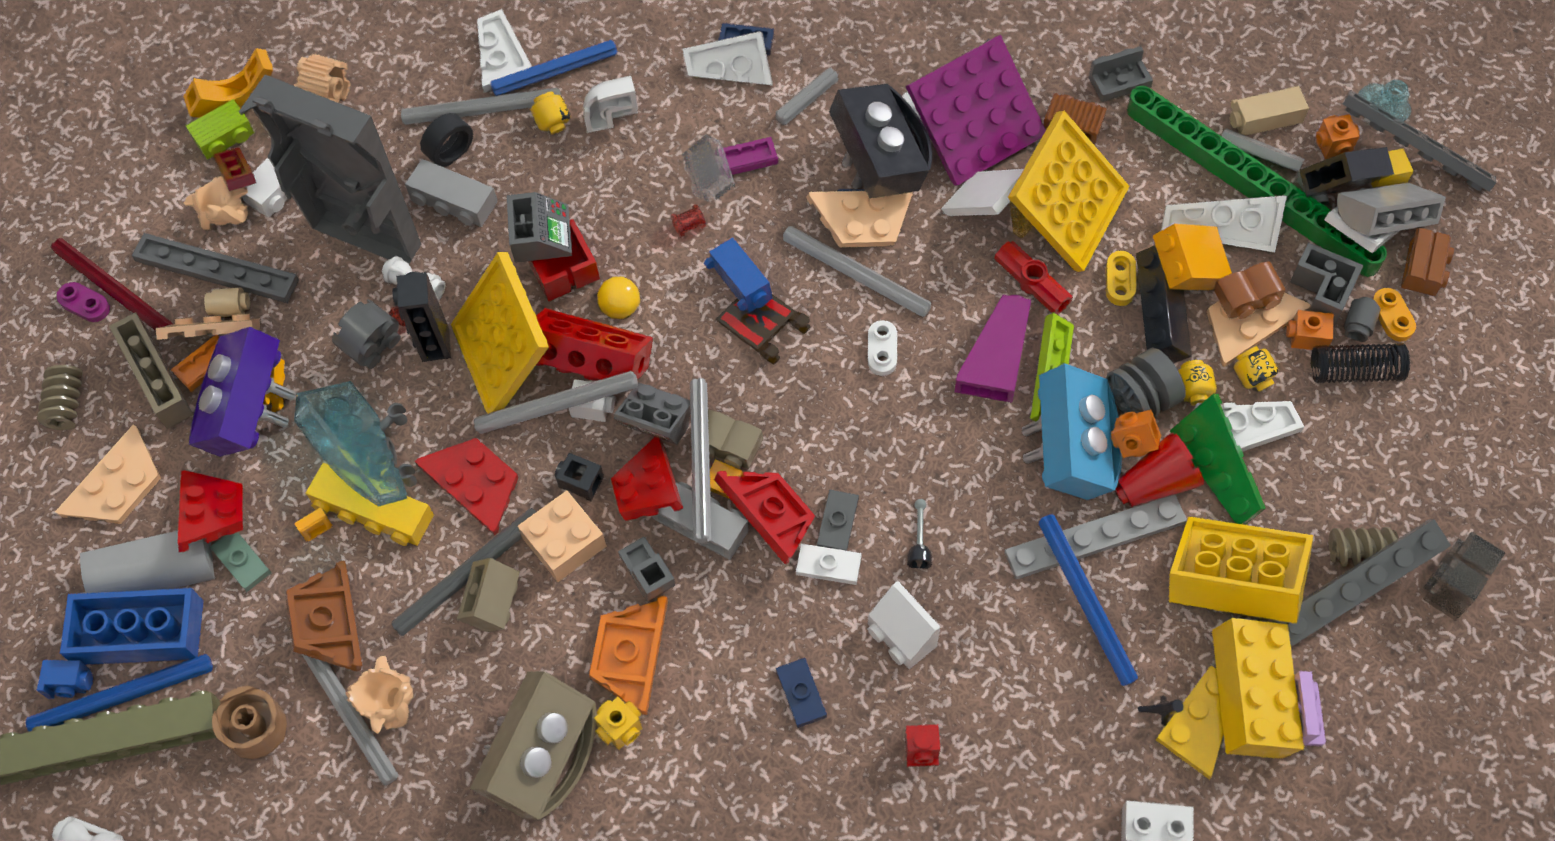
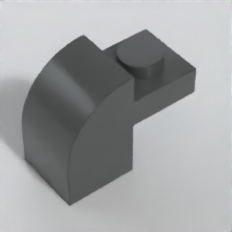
M645 536L618 551L637 588L647 601L675 586L674 577L659 553L655 554Z

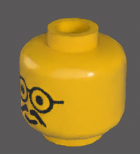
M1191 360L1180 365L1178 372L1185 386V402H1190L1192 406H1196L1197 403H1203L1212 394L1216 393L1217 387L1212 367L1204 364L1202 360Z

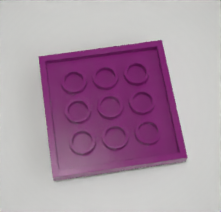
M1001 35L995 36L905 86L954 186L963 183L977 172L984 171L1039 140L1046 131Z

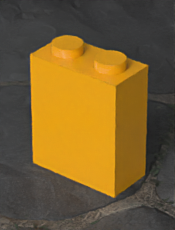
M1173 224L1153 235L1169 289L1213 290L1217 280L1232 274L1216 226Z

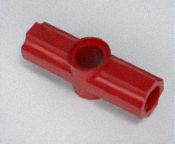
M1014 241L1006 242L995 254V260L1019 282L1020 288L1025 293L1033 295L1051 313L1059 315L1072 301L1073 296L1048 274L1047 266L1040 260H1033ZM1029 276H1034L1038 279H1031Z

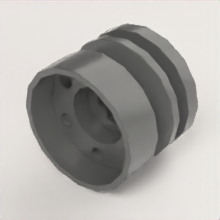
M1150 348L1134 357L1131 364L1127 362L1107 373L1106 379L1109 382L1115 404L1123 414L1152 410L1154 418H1156L1160 410H1169L1184 401L1186 396L1185 386L1177 368L1168 356L1156 348Z

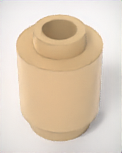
M241 287L213 289L211 293L205 294V310L208 315L221 317L245 314V310L250 309V297L248 293H244Z

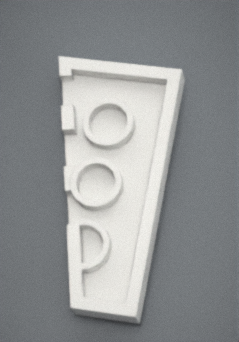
M1287 196L1166 205L1161 231L1173 224L1216 226L1222 244L1275 252Z

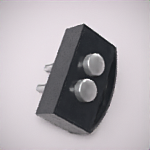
M889 84L837 90L829 113L847 150L842 164L844 167H848L853 162L857 171L852 183L853 188L858 189L863 184L869 199L919 191L931 168L932 148L928 133L914 109Z

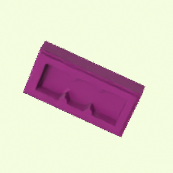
M772 137L718 149L725 177L779 164Z

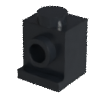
M568 453L565 461H560L555 471L559 488L584 497L588 501H592L604 478L601 465ZM577 476H582L580 481H577L574 478Z

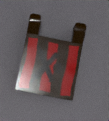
M773 294V299L769 300L766 305L756 308L751 312L747 310L741 311L737 306L739 299L736 298L716 318V321L773 365L780 359L778 355L779 350L775 345L768 342L788 322L803 334L811 328L810 324H808L810 319L807 315L795 311Z

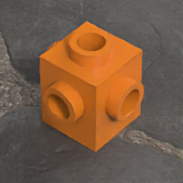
M1350 114L1332 115L1323 119L1316 133V143L1325 159L1344 152L1353 151L1360 138L1359 127L1353 123Z
M1152 410L1139 413L1127 412L1116 418L1114 430L1111 431V439L1114 447L1120 449L1123 458L1130 456L1141 457L1159 448L1161 433Z

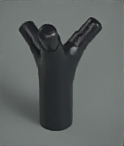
M1161 696L1160 703L1138 706V712L1160 714L1163 726L1167 725L1170 714L1179 713L1184 709L1181 700L1167 701L1166 696Z

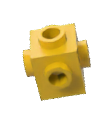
M619 697L602 704L596 712L597 716L594 717L598 727L595 730L597 735L606 745L612 742L618 750L624 745L628 746L633 743L643 729L638 718L641 716L640 711L632 702L624 703ZM622 715V719L620 722L613 723L617 718H619Z

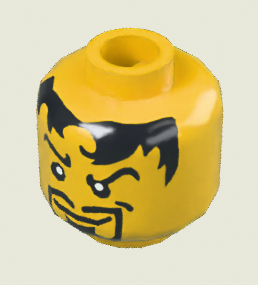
M547 92L533 100L534 104L531 107V113L539 130L550 131L553 135L566 129L565 124L570 120L571 115L561 95Z
M1255 346L1236 357L1238 361L1234 364V370L1246 389L1256 387L1259 392L1275 384L1272 378L1279 373V368L1267 349L1259 350L1258 346Z

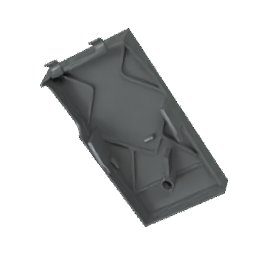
M264 75L239 110V114L243 115L246 111L253 109L269 134L271 149L268 159L274 167L281 191L285 193L287 199L293 197L312 229L386 259L398 256L410 264L422 243L371 115Z

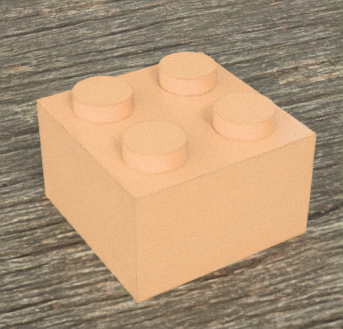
M567 490L518 525L523 540L557 582L607 547L603 533Z

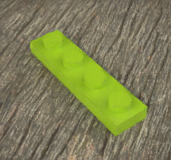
M1055 313L1045 316L1030 419L1033 421H1038L1041 416V401L1038 397V389L1040 388L1039 375L1066 363L1069 365L1074 324Z

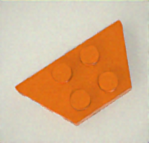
M666 596L658 597L657 601L642 606L636 604L627 607L621 612L614 611L601 615L589 673L593 681L619 697L625 703L628 701L632 702L643 715H647L668 603Z

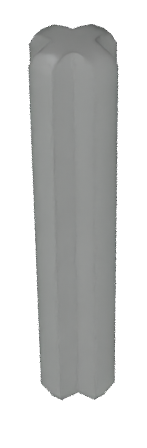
M832 68L826 69L776 111V120L782 125L790 122L838 81L837 72Z

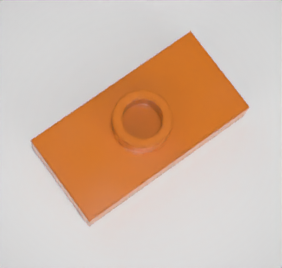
M214 335L171 369L173 374L190 392L202 384L213 351L220 337L219 335Z

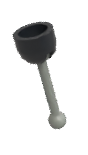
M917 499L914 504L917 509V544L909 549L907 565L910 568L928 569L932 566V554L930 549L923 545V510L927 504L924 499ZM916 560H923L920 567H918Z

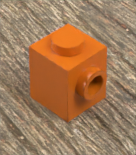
M1298 310L1294 319L1289 320L1287 324L1286 336L1291 338V348L1313 350L1315 346L1319 345L1330 346L1333 340L1334 314Z

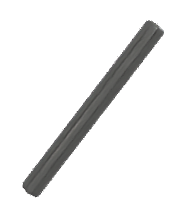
M529 508L395 618L391 624L397 633L401 636L405 635L467 584L473 562L487 558L496 560L519 541L522 536L518 525L537 511Z

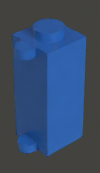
M734 238L709 251L710 257L704 261V265L707 269L714 267L726 285L739 299L737 306L741 311L747 310L751 312L756 308L763 307L769 300L773 299L770 282Z

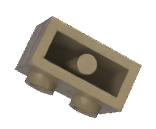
M492 558L473 562L457 620L485 632L503 630L510 618L509 610L513 596L518 589L517 581L520 571Z

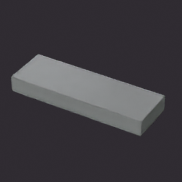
M1226 128L1223 131L1222 137L1241 150L1296 172L1300 170L1305 160Z

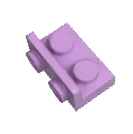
M1299 671L1294 676L1303 743L1306 746H1322L1326 743L1318 684L1313 682L1312 672Z

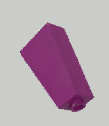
M1002 295L957 374L955 393L1009 403L1013 402L1031 299H1026L1020 295Z

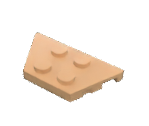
M866 191L809 192L807 201L810 205L814 204L821 215V222L831 231L832 238L839 248L879 247L895 244L913 193L869 199Z
M1284 293L1281 303L1274 308L1265 309L1264 307L1255 309L1252 315L1244 319H1239L1238 317L1229 319L1220 301L1216 302L1208 308L1207 315L1213 327L1215 344L1218 345L1221 365L1223 367L1236 360L1238 355L1257 346L1287 326L1288 321L1294 319L1298 310L1309 311L1311 305Z
M135 425L129 428L55 511L59 516L63 518L68 516L78 517L90 521L105 520L108 523L121 524L157 484L161 476L142 439L140 430Z

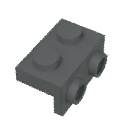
M1141 46L1132 49L1128 48L1113 55L1101 56L1091 62L1089 80L1101 102L1130 94L1138 86L1152 87L1153 79L1142 61L1144 50Z

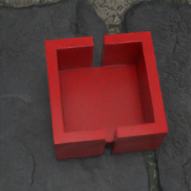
M574 219L570 220L572 256L528 261L548 302L572 292L571 286L575 285L579 289L600 279L597 263Z

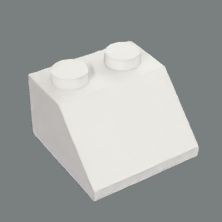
M898 581L891 586L868 615L869 633L877 642L884 641L890 648L888 651L889 655L898 665L904 663L908 669H911L937 647L940 626Z

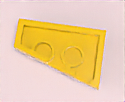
M1212 665L1183 702V711L1175 713L1156 738V741L1209 780L1212 777L1224 735L1217 671Z

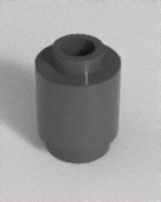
M1360 297L1352 301L1344 323L1346 337L1365 342L1373 335L1381 311L1380 306L1374 299Z

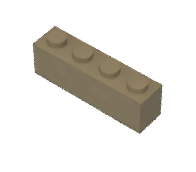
M135 312L110 325L109 327L154 413L163 425L168 429L193 416V412L150 332Z

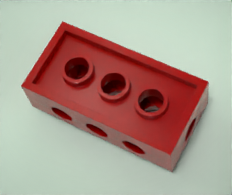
M547 308L536 315L549 346L536 364L537 366L548 365L555 367L557 371L562 373L573 372L584 375V378L591 381L603 380L629 371L636 374L638 380L649 367L654 337Z

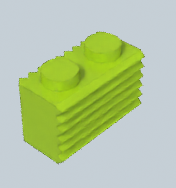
M234 99L185 125L192 139L207 160L212 158L214 154L223 152L236 143L245 142L249 136L255 133L247 117L244 114H239L240 108Z

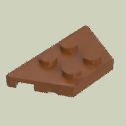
M344 560L336 563L335 567L323 574L319 572L310 577L307 582L299 583L288 589L285 598L293 652L357 672L362 669V660L346 562Z

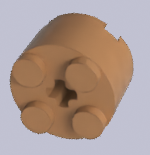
M243 686L231 690L219 701L221 704L217 711H214L212 717L213 731L216 737L234 754L247 759L260 758L274 751L284 741L287 728L286 715L281 706L265 691L251 686Z

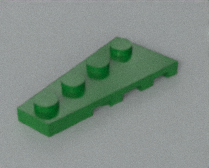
M1212 394L1174 426L1170 432L1177 434L1184 442L1193 457L1191 460L1194 466L1199 468L1202 477L1234 522L1246 525L1264 511L1266 507L1252 473L1248 472L1244 463L1242 449L1234 439L1230 420L1224 415L1219 394Z

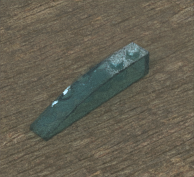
M351 381L296 393L294 422L322 459L348 486L378 507L407 499V492L399 470L395 468L393 463V454L391 450H388L386 444L387 438L384 431H381L378 414Z

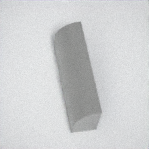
M1402 183L1338 193L1337 206L1342 220L1348 227L1371 236L1438 224L1446 197L1411 183Z
M178 531L80 553L81 575L85 592L100 593L174 589L213 580L215 575L212 550L210 548L211 542L206 543L203 538L188 544V551L179 552Z

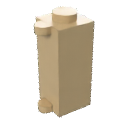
M1290 87L1284 90L1232 100L1230 122L1233 128H1237L1240 134L1246 136L1303 123L1309 107L1300 87Z

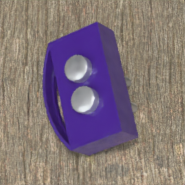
M250 326L219 337L198 395L190 429L189 445L221 457L254 448L259 440V433L255 431L257 422L262 419L283 428L288 425V418L267 410L266 405L263 404L265 394L269 392L290 401L294 400L296 395L295 391L274 383V379L270 377L272 368L277 366L281 359V352L277 350L280 342L279 339Z

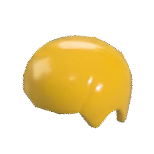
M623 276L611 277L604 281L598 290V306L608 317L624 319L632 315L639 306V290L628 278Z

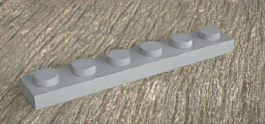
M1172 495L1063 530V533L1078 560L1184 525L1187 522V518L1176 495ZM1045 536L1005 549L1004 552L1016 580L1060 566Z

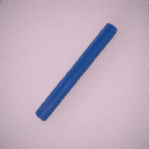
M608 40L492 80L490 82L492 92L495 96H499L617 54L616 45L613 40Z

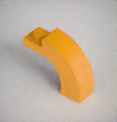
M256 48L245 67L231 78L220 81L194 78L183 95L190 117L200 118L232 99L241 109L263 76L272 75L273 66L266 50Z

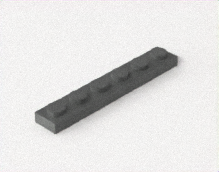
M1350 90L1344 98L1342 104L1346 106V112L1356 118L1363 116L1370 120L1369 125L1379 132L1383 133L1387 130L1395 135L1393 139L1405 147H1408L1410 144L1419 150L1417 153L1430 162L1435 159L1442 163V168L1453 176L1460 174L1467 178V184L1474 189L1481 191L1484 188L1490 192L1496 184V176L1354 91Z
M147 233L142 235L132 254L135 262L230 288L241 287L244 292L284 303L289 302L299 281L297 275Z
M1429 519L1303 598L1297 624L1278 620L1272 621L1274 623L1288 624L1290 645L1292 647L1446 550L1451 544L1435 519Z

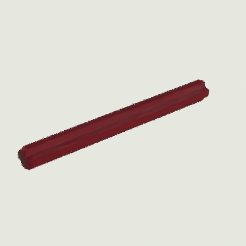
M57 238L51 244V249L54 253L132 313L136 312L139 318L155 331L156 328L173 325L171 321L64 239Z

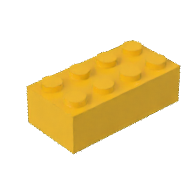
M1231 618L1214 628L1212 636L1226 754L1286 758L1303 750L1304 743L1288 624Z

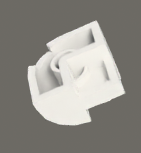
M631 76L604 81L593 86L587 93L583 104V116L587 133L613 128L612 118L638 113L636 94Z

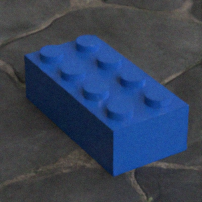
M192 588L68 594L60 654L67 660L81 661L85 665L193 659L198 657L204 601Z

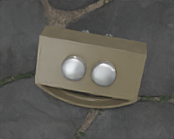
M545 671L527 672L506 716H501L497 720V725L500 728L492 744L484 746L483 754L486 757L470 789L522 818L540 820L548 815L571 793L588 762L595 735V701ZM578 739L576 752L571 763V766L567 771L564 779L561 781L559 786L554 790L556 783Z

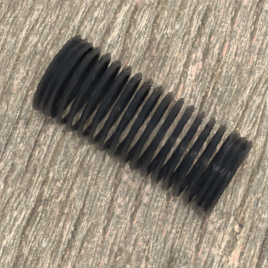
M1404 343L1392 345H1335L1334 347L1332 345L1315 346L1311 353L1310 364L1312 372L1313 367L1316 372L1317 366L1318 372L1320 369V374L1317 376L1316 373V376H1314L1313 373L1312 378L1316 383H1325L1326 381L1328 383L1331 381L1333 383L1336 381L1339 383L1348 381L1350 383L1352 381L1362 382L1363 380L1365 382L1368 380L1370 382L1374 380L1376 382L1379 380L1381 382L1384 380L1386 382L1389 380L1405 381L1410 371L1409 350ZM1399 356H1400V364H1401V366H1400V373H1399V369H1398ZM1373 365H1374V372H1373V374H1372V379H1371V378H1370V376H1371V366H1372V371H1373ZM1339 366H1340V368H1342L1340 380H1339V378H1338V377H1339ZM1355 366H1356V369H1357V366H1358V372H1357V375H1356L1357 378L1355 379V378H1354V376H1355ZM1378 366H1379V371H1378V375H1377L1378 378L1376 379V378H1375V377H1376V372H1377V369H1378ZM1329 367H1330L1331 375H1330V379L1328 380ZM1334 367L1336 370L1335 380L1333 379ZM1350 367H1351V372H1352V374H1351V379H1349ZM1363 367L1362 378L1360 379L1361 368ZM1366 367H1367V379H1365ZM1382 367H1384V369H1383V375H1382L1383 378L1381 379ZM1346 368V379L1344 380V373Z

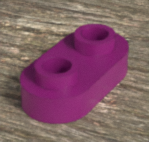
M77 282L64 284L59 288L56 295L57 301L62 308L89 322L103 320L110 311V304L103 295Z

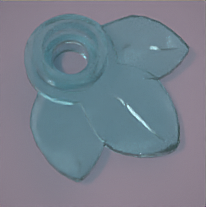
M1392 80L1385 85L1372 83L1363 87L1358 93L1404 122L1411 114V106L1407 101L1409 89L1407 84L1401 80Z

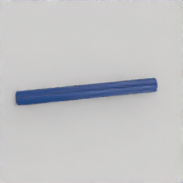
M1053 514L1044 516L1040 519L1039 526L1122 686L1135 682L1138 676L1057 519Z
M207 654L32 715L25 720L28 732H31L32 728L47 725L54 727L63 725L66 720L80 719L206 674L213 670L212 661Z

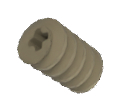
M54 365L45 369L42 382L43 390L40 394L41 401L38 406L40 411L37 414V420L40 424L54 430H71L75 428L76 424L71 420L77 418V413L74 409H77L79 406L78 401L75 399L80 397V392L77 389L82 385L81 380H79L83 376L81 369L71 365Z
M1372 527L1368 531L1365 528H1357L1356 531L1352 528H1345L1343 532L1339 528H1333L1330 531L1328 544L1331 562L1334 563L1336 558H1339L1340 565L1346 567L1348 558H1351L1353 565L1356 566L1360 563L1361 558L1365 560L1399 539L1398 534L1389 527H1383L1381 530Z

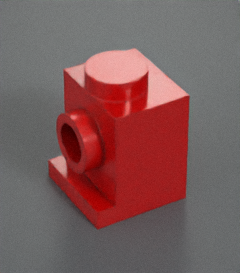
M938 724L906 726L905 747L907 767L939 766L940 738Z

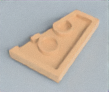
M250 314L232 315V320L222 321L221 316L203 317L204 322L193 323V318L175 319V324L156 328L157 340L179 335H183V337H196L207 335L208 333H212V335L229 334L249 326L260 330V319H250Z

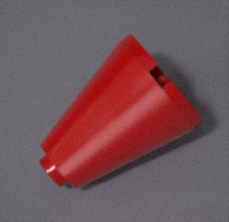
M1173 432L1160 441L1158 450L1148 452L1119 478V487L1115 489V492L1123 505L1129 503L1131 507L1199 488L1204 485V479L1199 468L1194 467L1190 451L1180 437Z

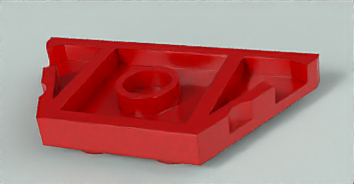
M654 437L611 478L618 510L625 521L638 519L641 516L658 515L659 508L671 506L674 512L683 509L665 446L659 438Z
M474 438L420 457L414 461L424 473L492 534L496 535L498 533L499 524L504 511L507 510L511 492L514 490L519 477L515 471L482 442Z
M186 470L181 471L178 522L179 552L188 551V544L203 538L206 543L218 540L224 535H231L243 530V483Z
M726 471L717 472L714 481L785 565L788 564L815 518L813 512L779 473L765 472L764 474H758L755 472H743L741 476H727Z

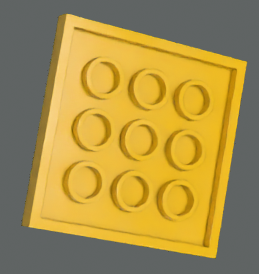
M1060 111L1054 115L1010 192L1008 199L1074 271L1082 272L1087 267L1130 186L1065 111Z
M497 252L451 323L487 414L505 409L549 347L508 252Z

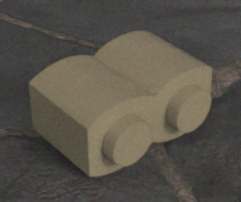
M708 410L709 459H713L715 456L737 469L741 467L749 469L763 441L762 430L749 423L734 420L725 414Z

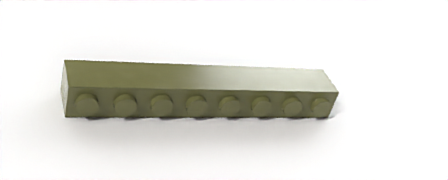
M196 691L191 693L190 697L182 699L165 698L160 700L159 704L150 706L133 705L128 707L127 711L118 713L110 711L96 714L95 718L86 720L79 718L64 721L63 725L54 727L42 725L32 728L31 732L2 734L0 736V785L217 738L212 727V717L214 711L216 712L220 705V700L212 692Z

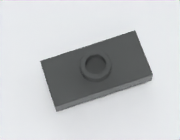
M829 490L817 546L847 551L859 495Z

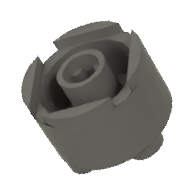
M369 299L367 304L359 302L345 313L338 323L341 330L338 335L335 332L333 333L332 342L360 366L372 369L381 360L379 354L386 347L389 349L394 348L399 343L401 336L397 333L399 329L398 321Z

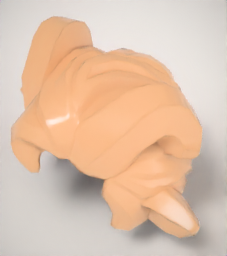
M222 176L214 177L208 184L199 187L195 193L186 197L184 205L194 207L203 230H211V224L216 226H223L227 223L238 225L245 222L248 216L247 206L241 203V197L247 194L248 190L246 187L229 191Z
M380 656L376 659L375 669L363 672L358 681L347 688L349 691L345 693L348 697L347 701L351 702L356 711L361 716L370 719L371 728L377 734L380 733L382 725H384L386 730L405 726L409 714L408 705L413 698L410 677L390 669L386 656Z

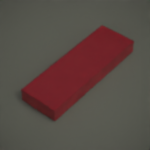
M233 148L213 155L216 166L229 191L256 184L254 174L240 148Z

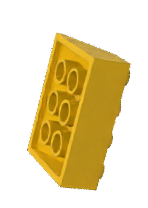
M1188 516L1170 571L1169 602L1297 624L1314 535Z

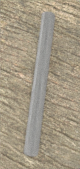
M550 88L404 108L401 110V119L403 124L407 125L434 121L436 118L447 113H454L459 117L531 108L536 97L547 92H553L554 95H561L559 88Z
M789 226L783 234L785 242L921 317H925L930 311V301L793 226Z
M632 371L478 416L474 419V427L476 431L483 434L632 390L638 386L637 376Z
M699 378L692 379L690 382L693 538L696 543L702 544L710 542L712 538L708 394L705 379Z
M302 654L380 781L384 785L394 782L398 778V773L360 713L351 705V702L347 701L346 691L328 662Z

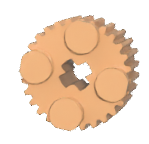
M317 54L309 55V58L301 57L297 64L299 72L298 82L294 86L337 103L340 99L345 101L351 86L350 81L346 80V72H344L347 70V63Z

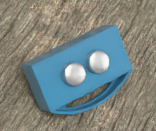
M1066 363L1039 375L1040 388L1038 389V397L1041 401V416L1038 421L1022 427V433L1024 436H1029L1042 430L1043 443L1040 448L1024 454V462L1029 464L1043 458L1044 471L1042 479L1045 487L1090 500L1114 491L1120 478L1122 454L1119 448L1114 447L1111 439V431L1114 430L1116 418H1119L1108 380Z

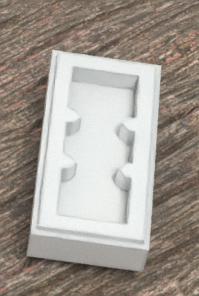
M801 544L796 575L857 585L862 553Z

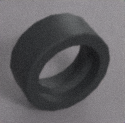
M443 114L436 118L423 133L420 142L421 151L434 164L441 167L450 166L465 154L471 146L473 129L457 114Z

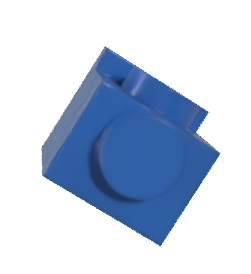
M43 660L37 691L48 699H54L55 695L62 698H73L75 693H86L87 690L91 689L93 683L91 669L77 660Z

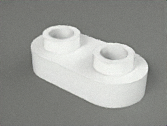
M881 320L873 323L868 331V367L874 374L885 376L891 374L897 366V330L892 323ZM879 331H886L887 334H886V335H880V334H878V332H879ZM884 356L887 358V360L880 361L878 360V358Z

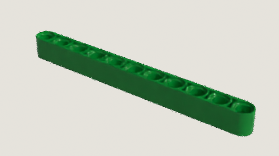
M1138 86L1131 91L1127 113L1133 120L1247 198L1273 197L1275 195L1287 196L1282 221L1319 247L1363 265L1360 275L1370 277L1378 273L1387 256V251L1383 245L1371 253L1326 222L1325 218L1332 210L1311 196L1306 197L1305 192L1151 88Z

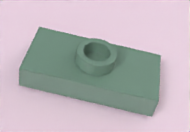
M238 532L225 535L210 547L246 592L271 574V571Z

